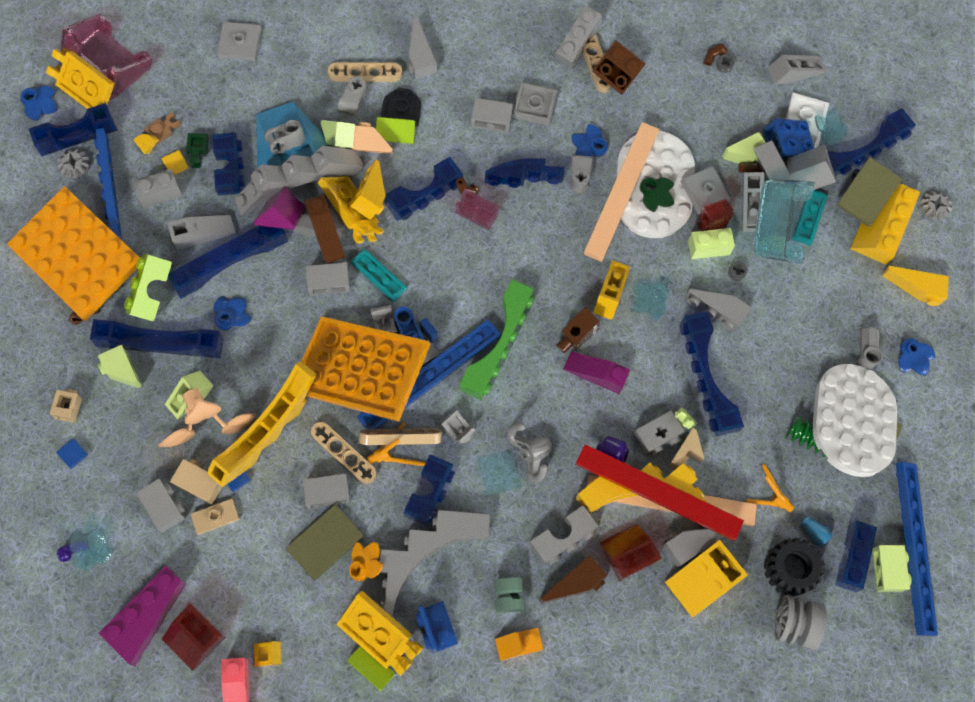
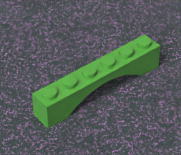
M513 279L511 280L502 302L505 311V328L495 348L486 357L468 366L459 384L460 391L482 400L484 395L488 396L492 388L490 382L493 377L497 378L501 367L498 365L501 359L506 360L510 351L507 347L510 342L514 343L518 335L516 329L518 325L522 326L527 314H524L527 307L531 308L534 303L533 288Z

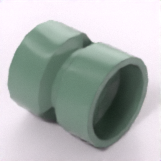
M522 578L494 580V591L498 595V598L495 599L496 612L524 611V598L520 596V593L523 591Z

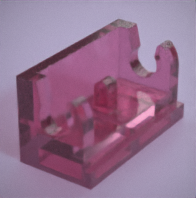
M464 189L460 202L457 201L455 213L490 230L499 215L500 206Z

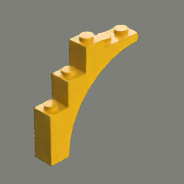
M303 362L296 363L288 379L270 405L240 438L212 460L206 474L220 486L224 487L254 466L262 450L279 438L287 423L299 416L307 401L305 397L317 374Z
M651 463L640 470L707 502L704 499L703 492L693 486L698 480L695 471L684 463L665 479L662 471ZM599 476L578 493L576 500L581 506L584 505L589 514H592L606 504L639 495Z

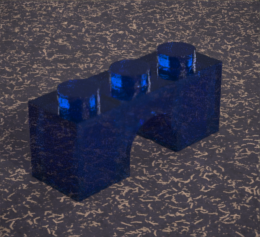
M236 132L212 134L213 153L216 160L229 161L225 168L214 170L216 192L218 196L239 194L242 191V187H245L244 175H241V169H244L243 157H240V152L243 151L242 140H238Z
M431 454L429 455L421 472V478L431 482L433 490L427 496H418L412 493L403 512L404 517L427 527L429 522L433 523V518L438 514V510H435L438 502H443L447 493L444 488L447 482L451 484L455 475V471H452V463Z
M857 520L849 524L844 543L847 546V553L843 563L839 565L835 586L855 593L864 590L878 527Z

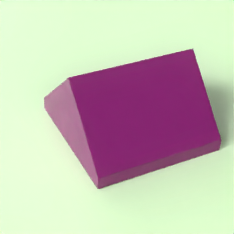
M284 186L265 203L255 219L254 225L294 230L306 210L305 205Z

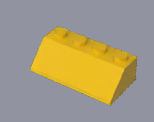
M899 184L873 224L868 228L863 223H860L850 249L887 265L896 254L920 191L904 184Z

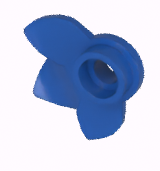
M41 86L36 90L32 88L24 89L20 99L25 106V114L30 119L38 121L41 114L56 112L57 105L51 99L55 89L49 86Z
M588 124L586 134L572 135V142L578 148L575 155L591 157L593 155H604L607 152L608 144L602 138V131L596 126ZM599 145L601 146V149L595 148V146Z
M223 296L218 298L213 307L216 313L214 318L216 326L222 330H229L233 326L242 327L247 325L252 317L244 313L247 306L246 299L236 297L228 301Z
M914 338L905 339L900 345L901 355L898 363L901 371L906 373L912 368L916 373L925 376L929 371L928 360L935 358L933 349L928 344H919Z

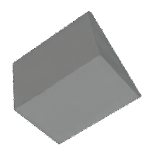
M825 145L787 159V169L798 195L837 182Z

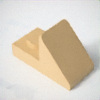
M692 428L668 466L671 469L675 470L681 464H686L689 459L688 456L699 463L703 461L704 455L696 429Z

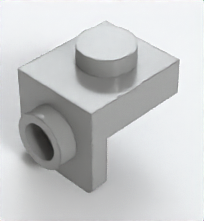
M390 305L371 309L374 329L397 334Z
M455 409L439 423L451 439L459 444L468 442L476 431Z

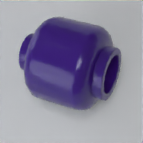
M612 436L606 437L604 441L600 440L596 450L623 463L626 462L629 454L627 444Z

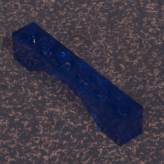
M903 108L886 117L881 124L877 137L866 146L848 152L827 151L835 178L839 174L842 176L846 175L852 170L851 167L863 165L870 156L875 158L882 153L884 148L891 149L897 144L898 140L902 139L904 141L912 135L911 131L916 124Z
M257 226L173 270L168 274V278L178 296L182 299L201 289L211 278L227 267L248 257L270 252L287 243L286 232L283 228Z
M706 311L684 316L680 324V332L682 336L685 335L686 337L685 348L687 354H691L693 360L691 362L692 371L694 374L697 373V388L700 393H703L705 399L703 400V408L710 416V430L715 432L716 437L740 432L744 424L738 406L725 397L711 375L708 364V346L714 329L709 313Z
M93 319L90 340L96 347L113 349L122 345L125 350L221 358L224 341L222 334L217 330L160 331Z

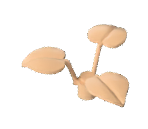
M191 389L182 395L187 406L185 409L187 416L184 421L188 426L185 429H179L170 434L158 444V447H174L186 443L195 435V431L192 430V424L214 417L224 427L221 430L223 434L237 433L246 428L255 419L256 414H242L231 419L228 423L223 422L217 415L221 411V407L206 400L204 401L199 389Z

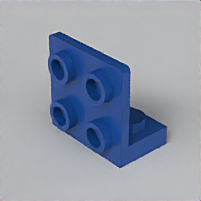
M775 119L763 129L765 142L773 141L782 160L788 155L796 156L814 149L807 121Z
M443 601L423 608L422 605L418 606L419 612L415 613L419 628L424 627L426 634L423 635V640L427 650L432 649V652L436 653L458 644Z

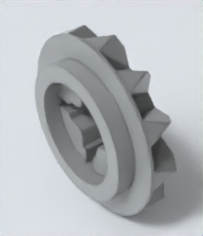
M78 148L76 150L68 149L66 153L61 152L60 159H57V167L60 173L68 178H78L84 175L90 166L88 155ZM71 157H73V159H75L76 161L74 165L75 168H73V166H71L70 164L72 160Z
M932 190L922 197L920 207L928 218L942 220L952 211V202L948 200V195L944 196L941 194V191L934 192ZM938 199L940 207L936 210L934 202Z

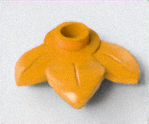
M356 542L351 553L353 562L349 567V574L354 580L364 581L366 578L376 577L381 572L383 564L378 561L380 547L377 542H373L365 548L359 542Z

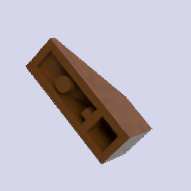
M321 195L305 200L306 210L325 263L345 258L325 196Z
M589 555L542 596L539 601L541 604L588 593L592 589L597 591L605 584L603 579L607 574Z

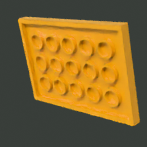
M65 186L7 243L84 321H87L137 270L136 264L139 258L128 245Z
M321 316L301 362L317 374L306 397L400 421L431 344L426 340Z

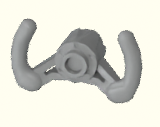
M515 423L509 428L507 439L510 444L520 449L521 457L527 461V477L531 483H540L547 473V465H540L542 458L547 457L551 453L552 445L546 437H537L531 440L517 436L516 432L523 431L525 424Z

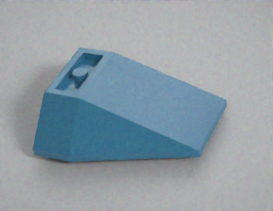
M293 101L256 114L257 168L261 164L281 166L292 155L311 157L322 145L333 147V145L326 144L324 134ZM289 120L299 121L306 138L305 142L301 146L294 147L281 154H273L269 149L270 144L264 138L265 132Z

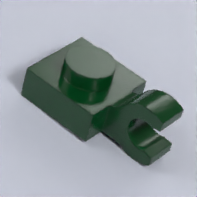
M188 133L186 152L191 154L190 163H192V168L200 169L201 155H207L208 134Z

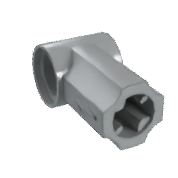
M872 327L862 328L860 330V356L857 359L858 366L872 370L882 359V353L879 350V331Z

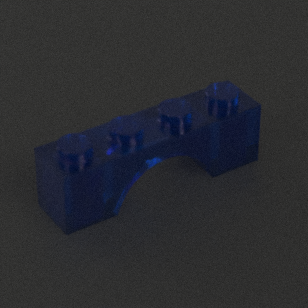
M103 103L88 108L83 118L75 123L53 125L47 122L29 128V132L34 146L41 156H45L94 139V137H97L96 129L104 128L107 134L118 131L107 104Z
M448 157L434 166V179L428 187L412 191L399 186L385 194L384 204L397 221L401 219L406 220L417 209L423 210L429 205V202L434 199L440 200L451 189H458L456 180L463 178V173L452 158Z

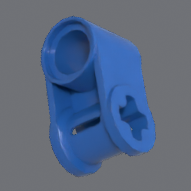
M404 306L396 309L394 322L398 334L424 340L412 311ZM401 315H406L409 319L402 322L398 318Z

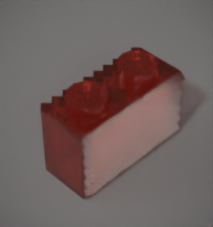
M726 199L705 206L696 223L700 231L726 229L734 215V209L731 204H728Z

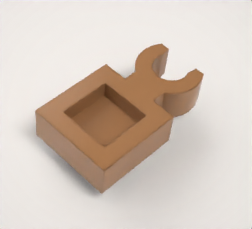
M170 113L165 121L159 118L144 128L146 134L157 137L159 140L156 145L171 136L172 132L170 130L179 128L181 122L177 120L172 123L171 120L176 117L174 113Z

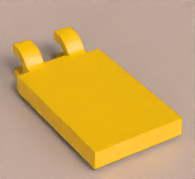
M62 48L60 52L57 49H53L51 56L62 62V66L56 65L55 68L48 66L46 73L57 80L55 84L57 87L95 116L101 117L105 112L115 83L73 51Z
M349 176L322 177L318 181V184L348 229H353V238L357 244L364 241L361 233L363 236H367L369 242L377 240L375 234H383L384 231L377 225L379 221L375 215L370 220L350 207L358 189Z
M363 591L357 594L337 623L339 628L383 667L387 669L391 665L400 676L411 666L412 660L424 648L420 643L409 640L412 634Z

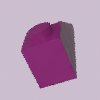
M572 351L563 368L564 371L619 395L630 373V369L612 361Z

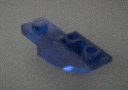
M546 159L513 160L485 171V183L491 186L504 184L511 188L523 186L524 179L534 183L547 181L550 184H558L563 182L565 167L545 166Z

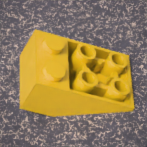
M718 540L669 578L665 584L693 618L738 584L748 574L721 540Z

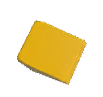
M270 641L254 644V667L281 665V642Z

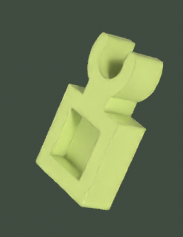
M680 408L675 412V417L682 428L687 427L691 429L697 424L684 408Z

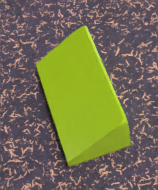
M377 117L376 131L386 142L414 144L416 128L414 120Z
M361 646L347 659L350 665L380 691L384 689L395 675L389 667L387 669L383 667Z

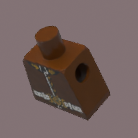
M584 307L561 331L563 338L556 344L557 348L563 354L571 347L578 350L600 330V321ZM573 333L579 334L578 336H572Z

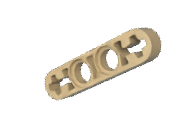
M595 34L593 38H589V43L586 42L582 52L596 89L604 93L610 91L611 86L608 84L604 86L601 83L602 79L592 72L593 66L598 63L603 55ZM595 49L597 54L590 55L587 50Z
M336 62L328 67L329 78L336 82H349L351 78L356 77L351 75V71L354 69L361 71L358 77L363 78L365 82H396L402 78V68L397 63ZM336 69L339 70L338 75H334ZM376 69L380 73L377 76H372L370 71ZM392 70H396L395 75H392Z
M318 422L313 425L311 434L314 440L357 480L366 485L375 481L377 476L375 468L329 425L324 422ZM318 428L321 430L325 428L324 432L329 437L326 444L323 443L326 439L322 435L316 436ZM334 441H339L342 443V448L334 452L330 449V445ZM349 455H354L358 459L357 463L353 466H349L345 462ZM361 462L364 463L362 468L365 471L371 470L370 474L372 477L370 479L368 477L363 479V473L359 469L357 472H354V470L359 468Z
M435 428L364 429L359 431V443L363 445H389L396 439H399L400 442L397 445L438 444L442 440V431Z

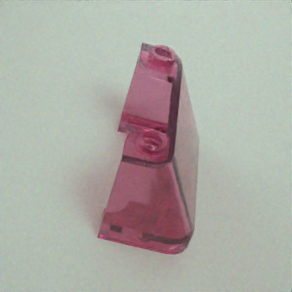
M97 14L63 27L61 49L65 48L68 51H73L115 83L109 100L120 96L151 68L153 58L144 51H140L133 56L111 37V23L101 14Z

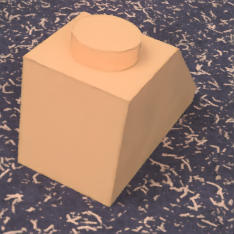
M359 123V126H355L352 150L393 154V149L374 127H370V123Z

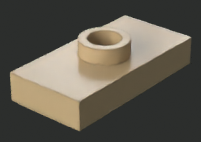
M233 499L191 514L197 535L240 520Z

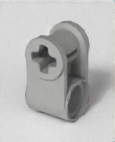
M356 76L349 80L339 100L338 110L358 116L357 111L361 109L366 96V84L363 78Z
M289 120L277 127L270 128L264 135L265 140L270 144L269 149L273 154H281L289 149L301 146L306 140L301 124L297 120Z
M573 155L571 188L576 193H584L588 189L592 168L591 156Z

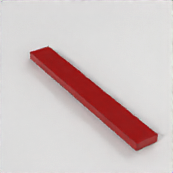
M586 444L575 464L733 541L737 539L743 525V519Z

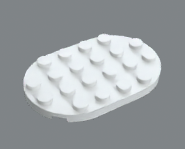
M659 131L621 217L623 223L629 227L628 229L640 236L663 238L673 235L684 227L691 215L693 204L681 180L695 174V163L689 148L676 136ZM635 136L631 137L620 151L617 161L616 179ZM649 177L654 179L663 177L671 180L674 186L669 192L674 199V205L670 207L658 206L655 212L648 210L643 204V194L639 188L642 180Z
M854 364L836 365L825 372L816 387L813 416V437L818 449H822L828 457L827 461L846 474L868 477L884 470L891 463L896 452V398L889 386L874 371Z

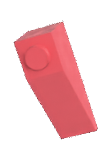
M221 659L223 702H249L248 659Z

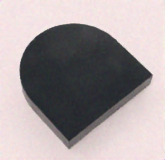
M397 88L385 96L381 117L414 120L415 125L419 126L421 101L412 90Z

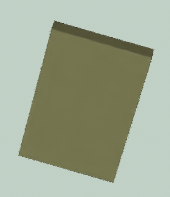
M869 157L836 206L869 228L902 181V178Z
M335 504L287 546L286 549L310 577L316 581L353 548L356 542L363 539L364 535Z

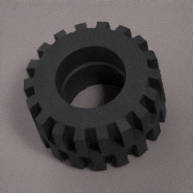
M800 538L786 539L771 548L769 554L766 555L765 560L767 563L764 564V569H767L768 572L765 573L766 578L770 577L772 581L769 584L777 586L776 591L779 593L784 591V595L793 594V596H798L817 587V584L821 583L823 579L821 576L825 574V569H821V566L825 565V562L820 560L821 552L815 551L817 547L814 544L808 545V540L800 541ZM787 555L796 556L803 563L804 575L801 579L793 578L787 573L784 566Z

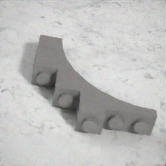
M322 145L311 157L292 155L281 166L261 164L250 175L252 181L234 200L240 215L246 216L258 206L268 201L284 186L290 190L306 183L318 181L322 177L349 176L351 178L364 166L357 150Z
M438 510V516H433L432 529H436V532L410 530L409 536L405 535L404 548L408 549V551L381 549L378 561L383 564L380 574L388 576L383 578L382 591H386L385 600H381L380 607L390 616L394 617L396 602L404 584L412 572L436 551L462 541L488 539L490 514Z

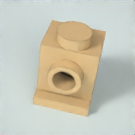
M65 389V391L56 390L50 415L56 420L76 423L82 397L77 391L72 389ZM70 403L69 409H66V405Z

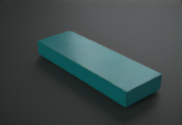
M816 190L807 193L792 240L808 246L812 245L827 201V194Z
M365 248L350 261L360 273L392 302L407 290V286Z

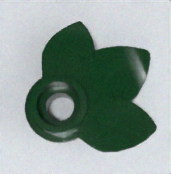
M649 177L642 180L639 188L643 194V204L645 207L655 212L658 206H673L674 199L669 190L673 188L674 183L668 178L663 177L659 179Z

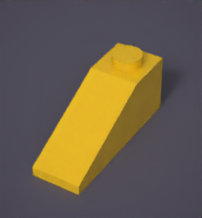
M377 159L366 170L350 206L370 220L375 214L379 215L385 206L383 201L386 195L380 163Z
M612 260L593 311L594 314L613 319L631 266Z
M888 266L883 272L882 276L919 301L927 302L929 306L941 305L948 298L949 276Z

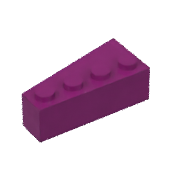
M165 566L98 634L129 665L136 667L158 628L164 622L166 615L186 586V583L172 569Z

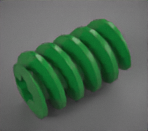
M796 417L791 423L785 439L789 435H792L791 442L799 438V446L807 442V449L809 450L812 446H815L814 453L817 454L822 449H818L814 441L813 424L809 427V420H805L802 423V417Z

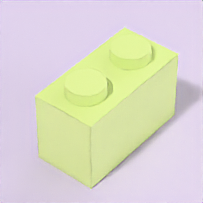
M731 228L692 232L688 239L691 259L730 255L735 247Z
M879 545L872 548L877 592H903L909 590L912 580L910 573H908L907 564L909 556L907 551H905V545Z

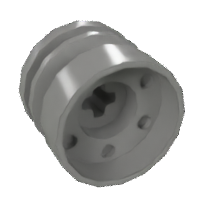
M785 595L776 614L775 639L779 642H785L786 640L787 644H794L797 639L799 647L817 650L825 632L827 621L826 606L813 601H808L803 605L801 598L794 600L793 596Z

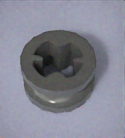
M728 54L721 55L716 63L717 69L722 73L730 72L734 66V58ZM725 61V63H726V61H727V62L729 63V65H728V66H726V64H725V65H722V62Z
M739 261L731 264L728 270L729 277L735 281L744 279L748 272L747 266ZM737 267L740 268V272H743V274L737 275L735 269Z

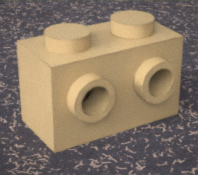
M183 459L170 482L176 487L213 505L222 486L206 474L207 471L202 469L203 465L193 459L190 462Z

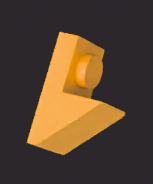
M538 628L514 632L495 639L500 661L544 650Z

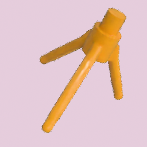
M402 423L397 429H403L405 423ZM396 439L389 445H382L374 451V454L367 456L370 464L384 461L417 466L427 465L426 462L391 457L389 450L400 442L399 439Z
M762 464L766 474L765 479L775 494L771 500L747 499L746 502L778 506L790 513L795 506L781 492L767 466Z

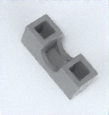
M585 5L556 51V60L571 69L575 67L582 56V50L587 40L594 37L602 24V14Z
M584 505L565 517L564 522L567 524L570 532L567 538L557 539L547 529L530 541V547L543 566L547 563L552 566L561 559L560 554L565 551L568 554L579 547L577 544L582 539L588 541L596 535L594 531L599 526Z

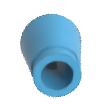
M809 516L800 524L813 542L821 547L825 546L833 536L830 532L831 529L811 519Z

